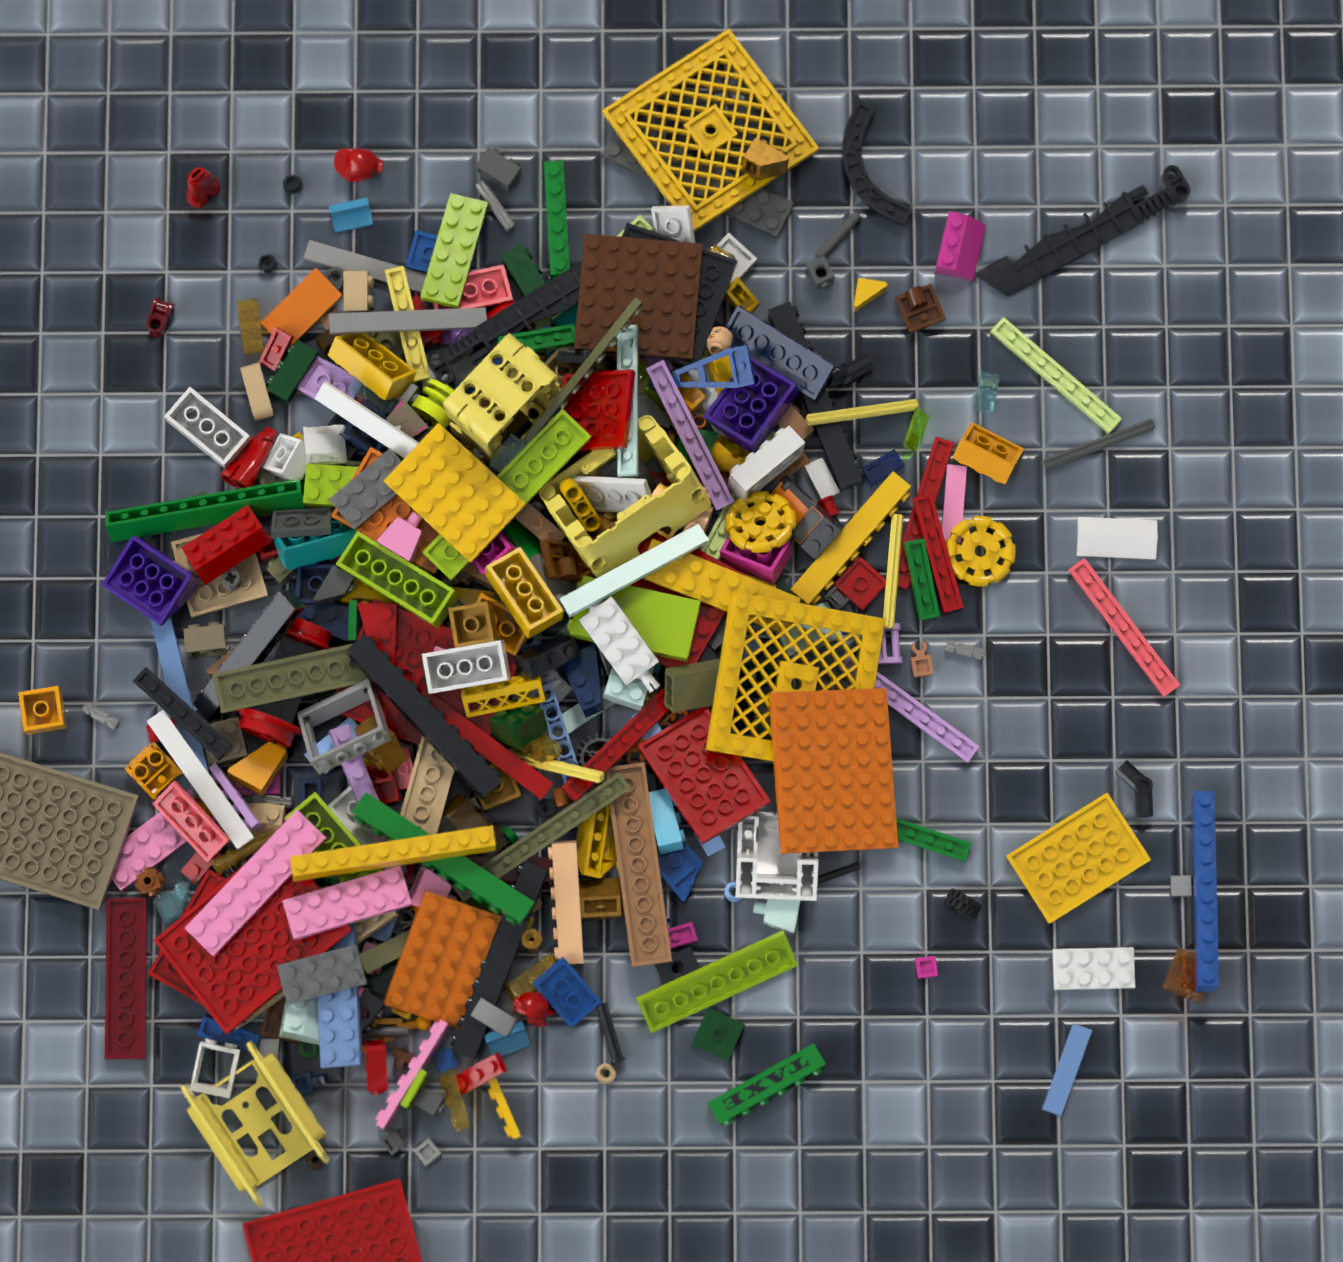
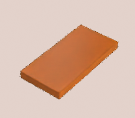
M315 268L261 324L271 334L275 327L294 336L291 344H295L343 295Z

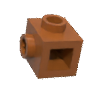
M147 867L140 870L141 873L136 875V888L143 895L154 897L159 895L160 891L165 890L164 883H166L163 873L159 870ZM151 878V883L147 885L146 880Z

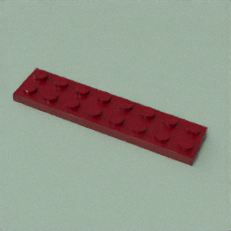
M147 897L106 898L105 1060L146 1059Z

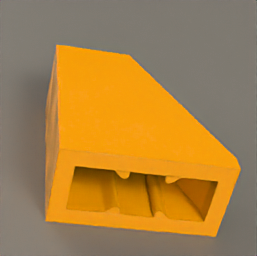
M269 741L230 767L227 771L228 778L263 797L288 758L286 748L279 743L273 744Z

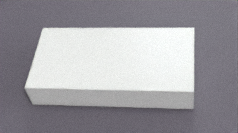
M823 458L805 465V469L820 499L840 493Z

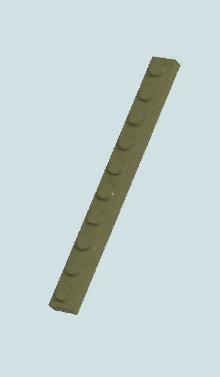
M638 297L633 299L514 449L513 455L517 456L555 417L559 409H565L569 403L567 399L571 394L575 395L582 387L580 385L584 378L587 380L594 372L592 369L596 363L600 364L606 357L605 351L609 347L612 349L619 340L617 336L621 331L625 333L630 327L631 323L629 321L632 317H637L642 312L644 302Z
M617 773L480 867L497 878L502 877L631 788L621 773ZM455 884L452 885L463 902L473 895L467 890L465 892L460 891L454 886Z

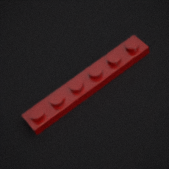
M930 493L915 497L912 501L922 538L925 539L928 559L943 613L962 609L964 607L933 495Z

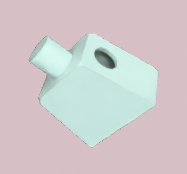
M768 899L767 903L755 901L753 913L765 915L763 924L794 935L800 900Z

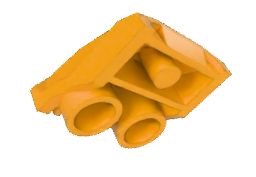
M155 742L145 747L125 768L153 800L157 798L156 796L168 784L183 773Z

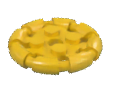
M755 491L747 496V500L743 501L741 498H738L729 507L730 512L725 517V530L730 535L732 543L742 550L748 549L752 553L770 552L775 547L780 548L791 538L792 530L796 527V514L790 508L791 504L781 495L769 494V491ZM753 502L754 506L748 508L747 505ZM759 520L766 522L762 526L756 525V522ZM750 539H756V541L750 542Z
M972 516V519L960 521L950 531L952 534L946 540V546L954 575L959 580L968 582V585L985 587L990 583L1000 582L1011 571L1009 568L1015 562L1016 546L1012 542L1010 531L1001 522L997 523L987 516ZM975 526L976 531L970 534L969 528ZM988 527L995 530L993 535L986 532ZM958 537L964 540L961 545L956 543ZM1004 540L1006 547L1000 549L999 541ZM981 546L985 549L983 557L975 554L976 547ZM961 554L963 561L957 562L955 556ZM999 558L1005 560L1003 565L997 564ZM968 568L974 571L973 576L966 573ZM990 569L992 575L985 576L984 571Z

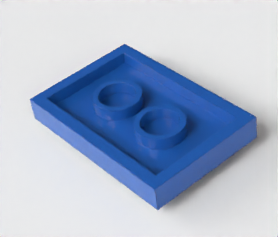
M415 231L406 268L427 274L438 235Z
M563 956L532 982L571 1028L602 1002Z

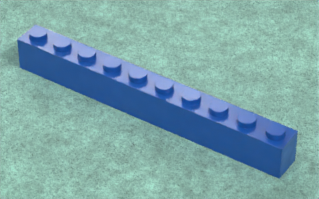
M1194 791L1192 796L1196 992L1216 993L1219 988L1215 791Z

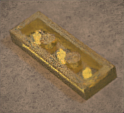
M454 1069L446 1070L440 1074V1085L442 1089H445L447 1096L445 1098L446 1105L452 1113L451 1123L458 1133L470 1128Z

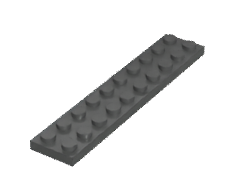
M614 130L601 155L602 158L651 180ZM651 143V145L656 150L657 143ZM660 144V152L670 153L671 146ZM674 147L673 154L684 155L683 151ZM662 158L663 161H664V162L666 163V165L668 166V160H669V159H668V158ZM672 159L670 167L681 168L682 161ZM685 162L684 169L695 171L696 163ZM699 164L698 171L708 173L709 166ZM712 166L711 174L722 175V169ZM727 171L725 172V176L736 178L735 175ZM673 173L679 181L680 174ZM683 174L682 182L692 183L694 176ZM696 177L695 184L706 186L707 178ZM710 179L709 186L720 188L721 181ZM724 181L723 188L729 185L731 182ZM684 188L690 196L691 189ZM761 188L723 214L777 239L794 202ZM694 189L693 197L704 199L705 191ZM708 192L707 198H709L715 193Z

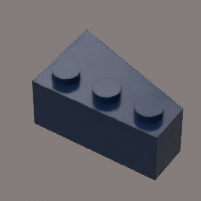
M304 604L306 608L301 613L300 619L329 630L333 634L332 638L348 645L356 642L348 640L349 606ZM358 606L356 640L362 627V618Z
M595 643L578 650V657L562 664L585 718L604 710L599 655Z

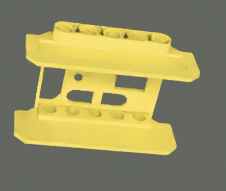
M251 1040L246 1045L255 1059L235 1071V1075L252 1064L258 1073L256 1084L223 1106L212 1104L205 1093L196 1097L187 1083L181 1089L191 1104L186 1109L214 1154L238 1190L243 1192L247 1189L252 1199L260 1208L265 1202L257 1191V1186L313 1149H315L325 1164L330 1159L319 1140L327 1135L275 1055L270 1053L263 1057ZM229 1075L213 1087L220 1086L221 1084L231 1078V1075ZM259 1087L268 1088L277 1101V1104L267 1111L256 1096V1091ZM247 1101L249 1103V1107L243 1108V1102ZM227 1109L233 1110L243 1124L241 1128L233 1133L230 1132L222 1119V1113ZM281 1110L292 1125V1130L289 1134L280 1133L271 1119L272 1116ZM270 1128L286 1151L274 1160H272L258 1139L259 1135ZM249 1133L258 1148V1153L254 1157L247 1156L236 1141Z

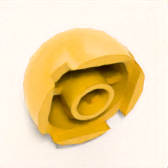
M721 435L714 442L711 456L718 470L726 473L730 472L737 464L742 465L750 452L729 441L727 436Z

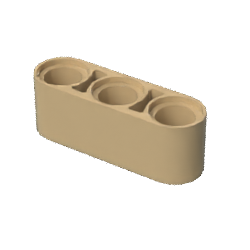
M260 363L240 367L254 420L258 421L274 416Z

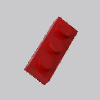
M496 1053L452 1077L459 1096H462L507 1072L500 1053Z

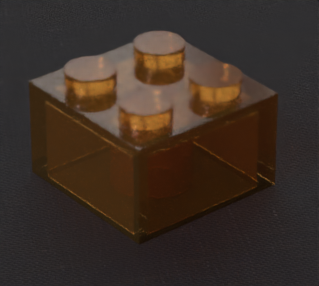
M1178 947L1162 989L1200 1004L1205 992H1196L1195 954Z

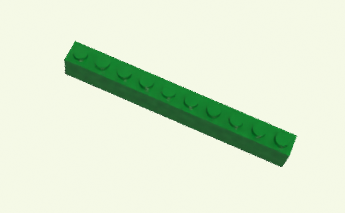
M298 478L105 512V526L110 541L116 542L128 540L132 535L145 537L219 524L247 505L250 506L256 517L271 515L275 510L306 509V505L303 503L304 490L301 480Z
M366 792L352 811L353 820L361 826L367 825L371 828L370 831L378 837L384 836L388 839L387 842L431 835ZM465 856L421 862V865L428 870L433 868L439 872L438 876L445 881L450 879L456 883L454 886L460 891L465 892L467 890L473 894L471 897L477 902L482 903L484 901L490 905L488 908L494 913H502L507 916L505 919L513 925L519 924L521 926L535 906L534 901Z

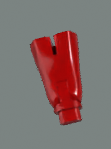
M202 167L195 168L188 176L186 196L187 202L193 207L201 209L208 203L209 198L207 195L214 197L221 191L218 179Z
M266 427L263 432L257 434L258 436H254L238 457L220 473L221 478L230 486L238 489L252 487L262 465L275 443L274 438L278 432Z

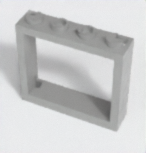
M369 678L297 712L310 763L318 774L391 740L377 690ZM371 700L378 727L319 755L312 727Z

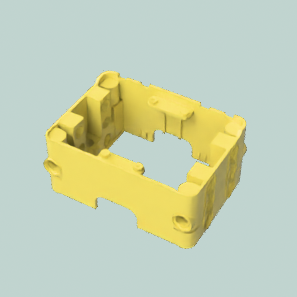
M508 334L450 394L443 403L446 415L456 423H450L452 433L463 443L467 444V447L474 449L473 455L480 457L493 469L496 456L503 451L510 453L514 451L557 397L561 389L558 383V376L540 360V357L531 348L524 347L512 334ZM499 357L503 359V363L501 365L493 364V360L495 358ZM468 387L476 389L475 393L471 395L466 394L465 390ZM483 400L491 402L487 408H482L480 403ZM519 410L526 416H529L533 411L538 412V418H529L531 427L516 444L512 442V445L508 448L502 446V442L505 439L500 435V430L504 431L513 421V416ZM503 413L506 417L503 421H497L495 416Z
M644 415L638 419V456L643 463L654 456L667 473L666 477L671 486L666 488L659 496L651 497L646 494L627 509L619 512L616 525L597 536L596 540L593 541L589 537L584 527L575 517L573 510L560 492L559 485L563 479H573L574 476L604 477L599 469L617 458V449L593 450L552 478L539 491V496L555 522L596 578L640 555L637 549L638 545L660 528L669 526L675 532L701 513L707 511L711 506L706 490L699 482L685 457L674 446L663 428L650 415Z

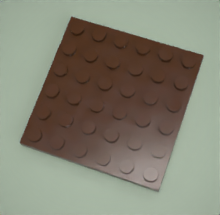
M585 234L574 350L593 351L633 299L638 297L644 302L642 305L644 309L637 317L633 316L629 321L631 325L637 324L638 355L692 360L703 244ZM617 343L612 349L609 347L605 353L617 354Z

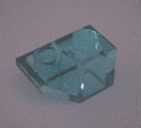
M181 881L173 886V890L168 893L163 891L156 895L157 899L153 900L166 924L179 918L186 909L192 891V885L189 882Z

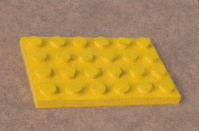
M439 423L384 480L398 496L470 563L478 557L526 506L513 491Z
M1105 793L1006 855L1007 860L1049 924L1151 861L1108 793Z

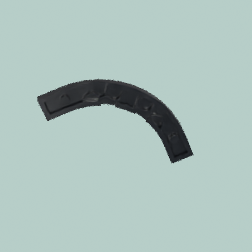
M858 100L849 117L843 135L842 159L846 176L854 192L866 206L878 215L904 227L913 208L883 193L872 183L862 160V140L876 108Z

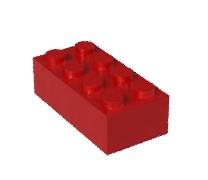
M247 505L183 546L182 550L197 575L206 585L272 541L250 506Z

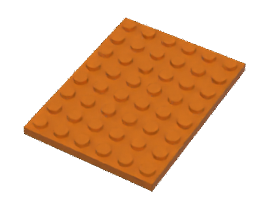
M887 688L769 693L780 854L898 848Z

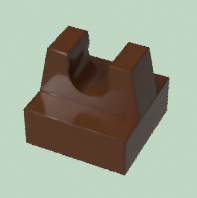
M396 1047L392 1054L393 1057L397 1058L394 1068L401 1071L404 1069L406 1062L410 1063L416 1054Z

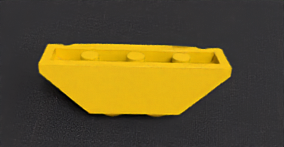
M610 803L578 826L576 839L577 859L582 875L601 878L616 863L617 854Z

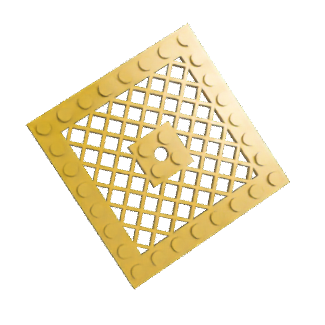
M727 29L602 110L604 117L671 206L690 205L694 232L779 177L776 176L759 181L748 174L739 177V172L742 171L741 161L745 155L743 153L744 146L750 147L753 142L745 140L746 133L757 135V139L760 138V135L771 137L770 146L785 151L787 156H789L787 171L819 151L818 145L730 29ZM714 63L713 69H707V67ZM717 63L728 65L727 72L716 70ZM731 66L736 73H730ZM701 73L712 75L711 82L701 81ZM696 74H698V79H697V80H695V79H690V78H692L693 76H695ZM715 76L726 77L725 84L714 83ZM728 78L739 80L738 87L727 85ZM742 81L747 86V88L741 87ZM682 84V90L675 89ZM685 85H696L695 92L684 91ZM699 86L709 87V95L698 93ZM713 88L723 90L722 97L713 96ZM726 91L737 92L736 99L725 98ZM665 94H667V95H666V100H661V99H659V98H661L662 96H664ZM670 94L680 95L679 103L669 101ZM739 94H749V102L739 100ZM753 95L759 103L752 102ZM683 96L694 98L693 105L682 103ZM697 98L707 100V106H696ZM710 101L721 102L720 109L716 104L709 107ZM724 103L735 105L734 111H724ZM651 104L650 111L644 110L645 107ZM654 104L663 105V113L653 111ZM737 105L748 107L747 114L736 113ZM667 107L678 108L677 115L667 114ZM751 108L761 109V117L750 115ZM681 109L692 110L691 117L680 116ZM764 110L766 111V113L769 115L770 118H765V117H763V116H764ZM695 111L702 112L696 117H694ZM638 114L649 116L648 122H638ZM651 117L662 118L661 125L650 124ZM726 117H732L731 124L726 119ZM735 118L746 120L745 127L734 125ZM665 119L675 120V128L664 126ZM749 120L759 122V128H747ZM679 121L686 122L683 125L684 129H678ZM762 123L773 124L772 132L761 130ZM711 126L716 129V132L714 134H707L705 129ZM776 126H777L778 129L781 131V133H776V132H775V127H776ZM639 127L646 128L645 135L642 133ZM649 129L660 131L659 138L649 137ZM736 131L744 132L742 140L735 139L738 136ZM663 132L673 133L672 140L662 139ZM676 134L686 135V143L675 141ZM690 137L695 142V144H689ZM773 138L784 139L783 147L772 145ZM651 143H657L656 150L651 145ZM660 144L671 146L670 153L660 152ZM727 144V150L719 149ZM730 144L741 145L740 152L729 151ZM674 147L685 148L684 155L673 154ZM687 150H697V158L686 156ZM701 152L705 157L712 153L711 160L700 159ZM714 155H725L724 163L714 161ZM728 156L739 158L738 165L727 163ZM662 158H668V159H669V160H668V166L666 165V163L663 161ZM672 159L682 161L681 168L670 167ZM685 162L696 163L695 171L684 169ZM699 164L708 165L709 172H699ZM712 166L723 168L722 175L711 174ZM726 169L737 170L736 178L725 176ZM673 173L680 174L679 181ZM683 174L694 176L693 182H682ZM696 177L707 178L706 186L695 184ZM710 179L721 181L720 188L710 187ZM724 181L731 182L729 185L723 188ZM684 188L691 189L690 196ZM694 189L705 191L704 199L693 197ZM708 192L715 193L709 198H707Z
M731 591L706 750L774 762L772 741L761 739L768 733L772 738L771 727L764 720V718L770 715L769 693L764 695L759 688L766 682L772 689L771 692L816 691L817 683L821 688L819 691L828 690L834 684L838 690H849L852 688L874 689L885 619ZM761 617L774 620L766 625ZM757 619L763 628L755 633L749 624ZM781 621L791 622L792 624L785 628ZM775 623L781 629V632L776 636L769 629ZM800 624L811 627L804 632ZM795 626L801 635L793 640L788 631ZM819 628L829 629L830 631L823 635ZM746 630H748L751 636L745 640ZM815 630L819 639L812 643L807 634ZM764 631L770 638L765 644L758 638V635ZM838 631L849 634L842 638ZM833 633L838 642L831 647L826 638ZM784 634L790 643L782 648L777 639ZM853 637L857 645L850 650L845 641ZM802 638L808 644V647L803 651L796 644ZM754 639L759 648L751 652L746 644ZM822 641L828 650L820 655L815 646ZM774 643L778 652L771 656L766 647ZM841 645L846 654L839 658L834 649ZM791 646L797 653L792 659L785 653V650ZM744 649L748 656L742 660ZM859 649L858 657L856 659L853 653ZM812 650L817 658L809 663L804 654ZM760 651H762L767 658V660H765L761 664L755 658V655L758 654ZM830 653L835 662L828 666L823 657ZM781 654L785 661H779L777 665L774 659ZM849 656L854 665L847 670L842 661ZM798 658H801L805 665L793 662L796 661ZM749 659H751L756 666V668H754L750 672H748V670L743 665ZM818 661L824 668L819 674V667H813ZM770 662L775 671L768 676L762 667ZM838 664L843 673L836 678L831 669ZM740 668L745 674L741 679H739ZM854 669H856V670H855V676H854V679H853V677L851 676L850 672H852ZM759 670L764 679L756 684L751 675ZM828 673L832 681L825 686L820 677ZM775 675H777V676H776V682H775V685H774L773 682L771 681V678H773ZM846 676L851 685L844 689L839 680ZM794 678H797L801 683L800 688L797 690L791 686ZM746 679L753 686L747 692L740 685ZM738 689L742 696L736 699V693ZM756 690L761 699L753 704L748 695ZM743 699L750 706L744 712L737 705ZM762 702H764L767 708L769 709V711H767L763 715H761L758 709L756 708ZM735 709L739 715L733 719ZM753 710L758 719L750 724L745 715ZM742 719L747 727L739 732L734 723ZM759 722L766 729L760 735L753 728ZM748 730H750L754 737L742 735L746 733Z

